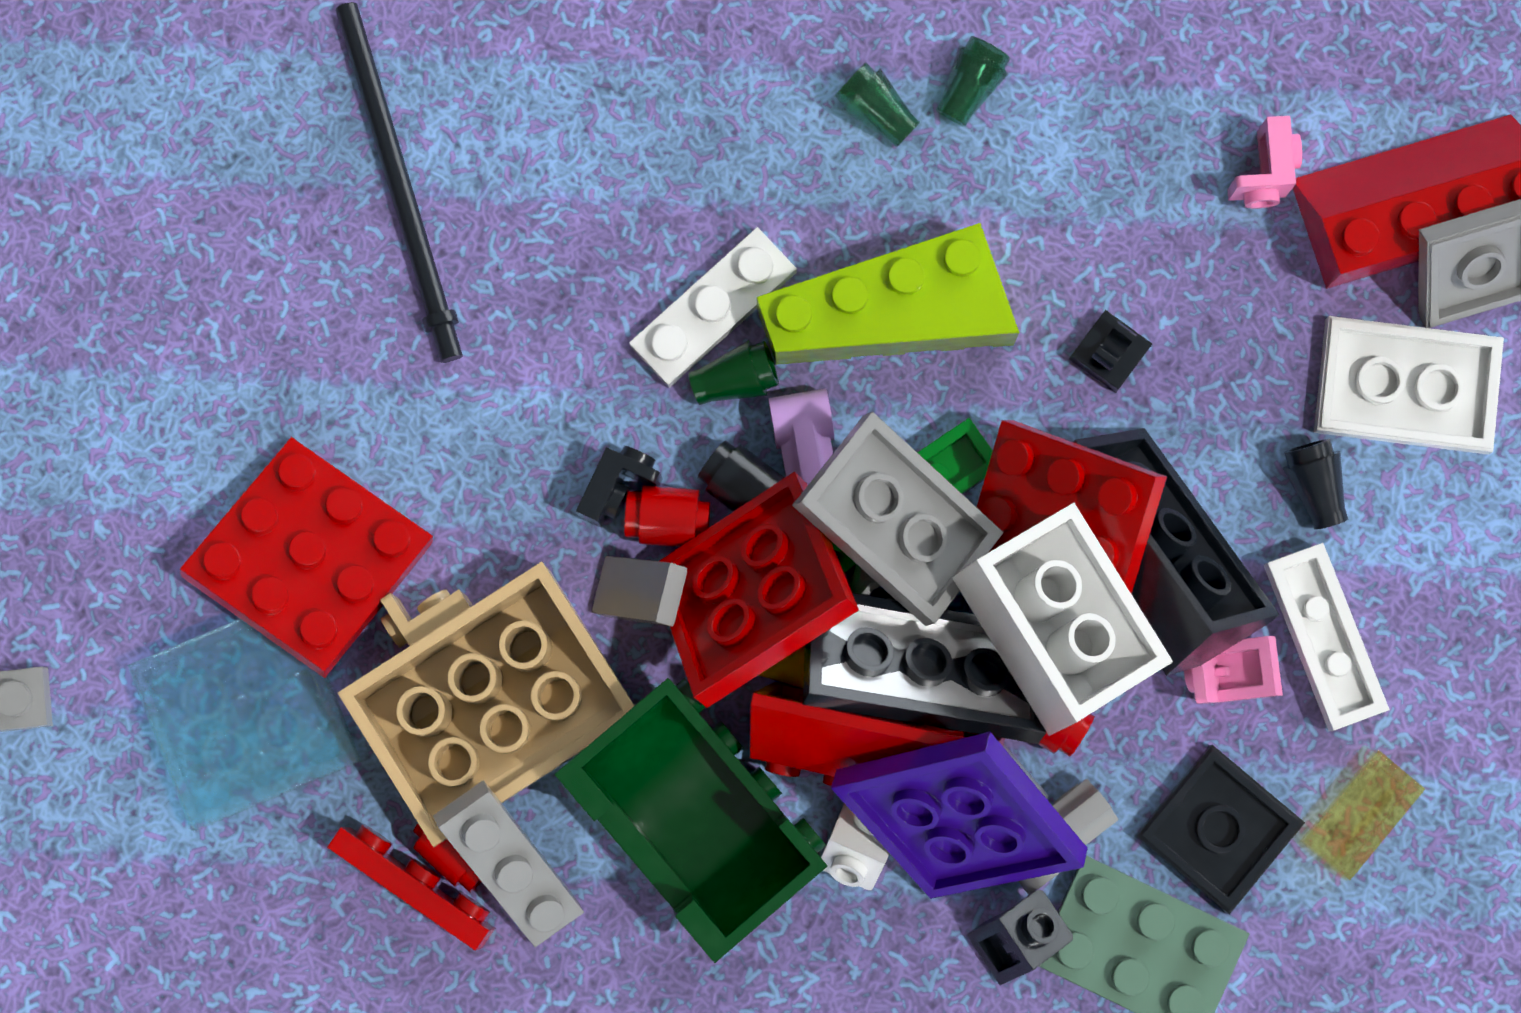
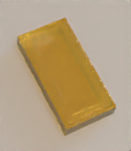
M1375 750L1300 842L1345 880L1350 881L1419 798L1425 788L1381 751Z

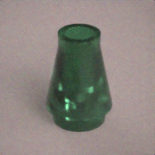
M971 36L965 47L958 46L942 99L936 111L960 126L966 127L972 115L1009 75L1005 68L1011 58L994 45Z
M867 62L835 94V97L844 105L841 111L888 139L896 148L920 123L912 115L882 69L880 68L876 72Z

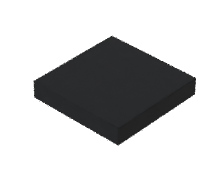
M1209 745L1134 836L1222 911L1230 915L1305 822L1214 745Z

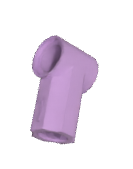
M826 388L768 398L776 449H781L785 476L795 471L807 485H809L833 454L831 440H835L834 428Z

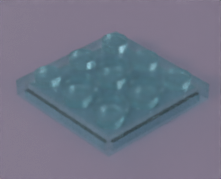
M241 619L127 665L191 831L200 830L361 762L328 675L323 678Z

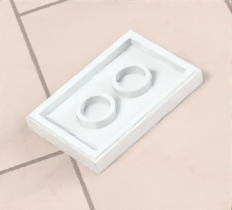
M1328 316L1325 319L1314 433L1489 455L1493 452L1504 338Z

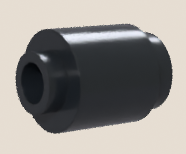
M725 440L709 457L697 478L708 485L705 490L707 493L734 512L785 477L741 444L735 448Z

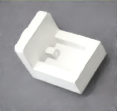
M844 803L821 856L822 860L828 865L823 871L831 874L836 881L851 887L859 886L866 890H872L887 861L889 852Z

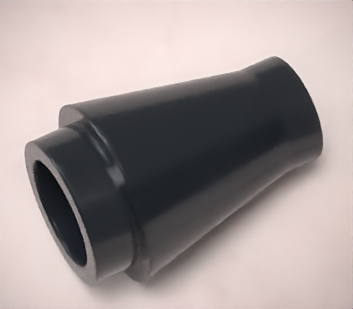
M1323 439L1285 451L1284 454L1288 465L1283 467V470L1310 516L1314 530L1331 527L1347 521L1340 451L1333 450L1331 440Z

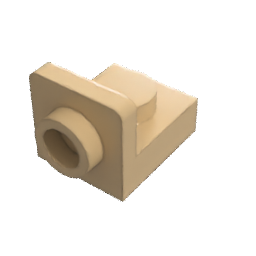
M445 589L424 600L417 607L420 615L412 619L400 599L389 593L380 599L388 611V614L380 619L395 644L401 648L407 643L411 646L473 605L469 598L459 589L451 595Z

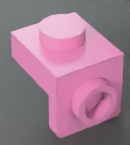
M1290 115L1266 117L1257 131L1260 174L1235 177L1227 189L1228 201L1244 200L1245 207L1251 209L1273 207L1280 203V198H1286L1296 185L1295 169H1299L1302 164V142L1299 134H1292Z
M1275 636L1243 639L1203 665L1184 670L1187 688L1191 693H1195L1197 704L1283 696Z

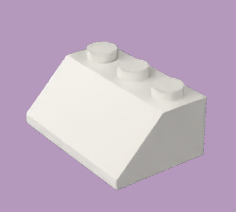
M1075 503L980 557L952 577L1049 736L1080 721L1173 662Z

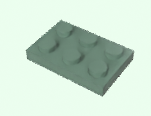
M1086 856L1084 868L1076 869L1057 911L1071 931L1073 940L1039 967L1134 1013H1215L1250 933Z

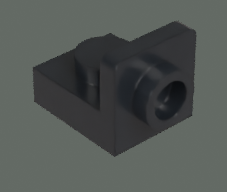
M624 445L621 453L606 447L576 509L579 517L601 528L607 516L616 519L626 502L628 490H630L629 486L623 484L626 476L648 486H660L663 480L661 473L653 469L656 460L629 446Z
M1036 890L1009 910L983 922L966 935L999 985L1035 970L1073 940L1071 931L1042 890Z

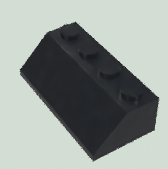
M1145 428L1073 441L1079 445L1167 477L1131 594L1173 661L1162 668L1166 676L1203 665L1268 625L1280 615Z

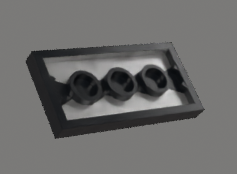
M852 593L859 611L805 645L802 705L975 734L991 732L994 737L1038 744L1046 734L1045 728L978 619L973 614L945 610L935 624L925 626L898 601Z

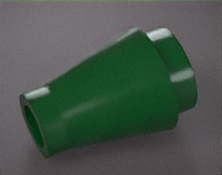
M748 340L702 368L689 372L691 388L699 405L713 401L767 396V389L779 386L776 367L765 341L752 345Z

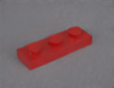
M362 824L358 831L351 827H340L327 848L476 951L483 948L496 929L485 921L490 913L487 908L462 892L458 894L456 899L436 887L441 879L438 874L414 858H411L407 865L401 863L387 853L392 843L367 825Z

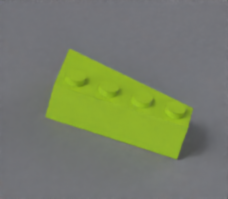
M981 223L757 297V311L776 365L851 359V357L903 355L910 352L934 350H964L965 348L984 346H1014L1020 333Z

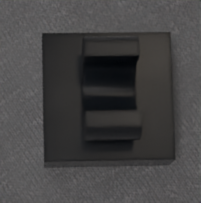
M1105 310L1069 359L1117 393L1149 350L1152 343Z

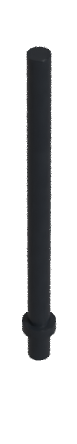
M354 2L345 3L338 6L335 11L427 316L422 319L425 332H432L440 362L454 361L463 357L454 327L455 324L459 323L455 310H449L358 5Z

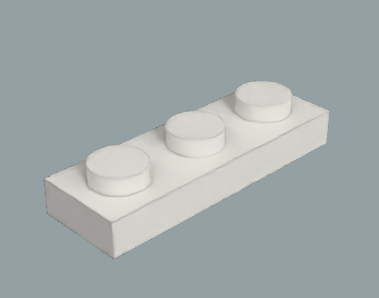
M757 227L630 341V347L670 388L757 309L758 296L778 290L797 273V268Z
M1324 543L1263 565L1328 731L1340 729L1390 710Z

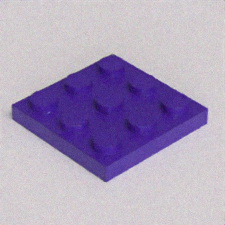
M991 732L836 770L831 789L930 899L1084 868L1088 850L1087 846Z

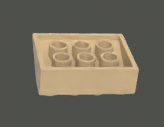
M543 562L535 565L338 692L339 697L433 847L447 839L438 828L433 815L484 780L500 802L503 803L579 754L635 706L569 599Z

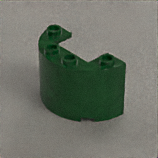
M667 678L554 775L594 822L598 820L673 908L676 919L710 959L716 963L828 866L817 854L826 844L803 817L794 825L774 803V800L782 792L760 766L751 774L735 757L743 749V746L721 721L713 728L707 724L699 714L706 707L693 697L689 682L683 678L678 684L674 685Z

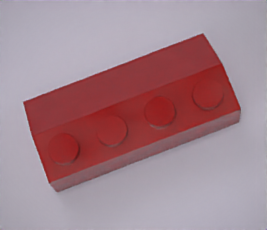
M1510 114L1297 177L1293 191L1326 289L1419 262V229L1521 199V124Z
M773 682L754 692L751 701L750 758L766 761L765 770L778 775L799 777L801 769L824 774L822 782L829 786H832L837 769L978 735L802 705L803 688ZM995 737L1004 746L1005 738Z

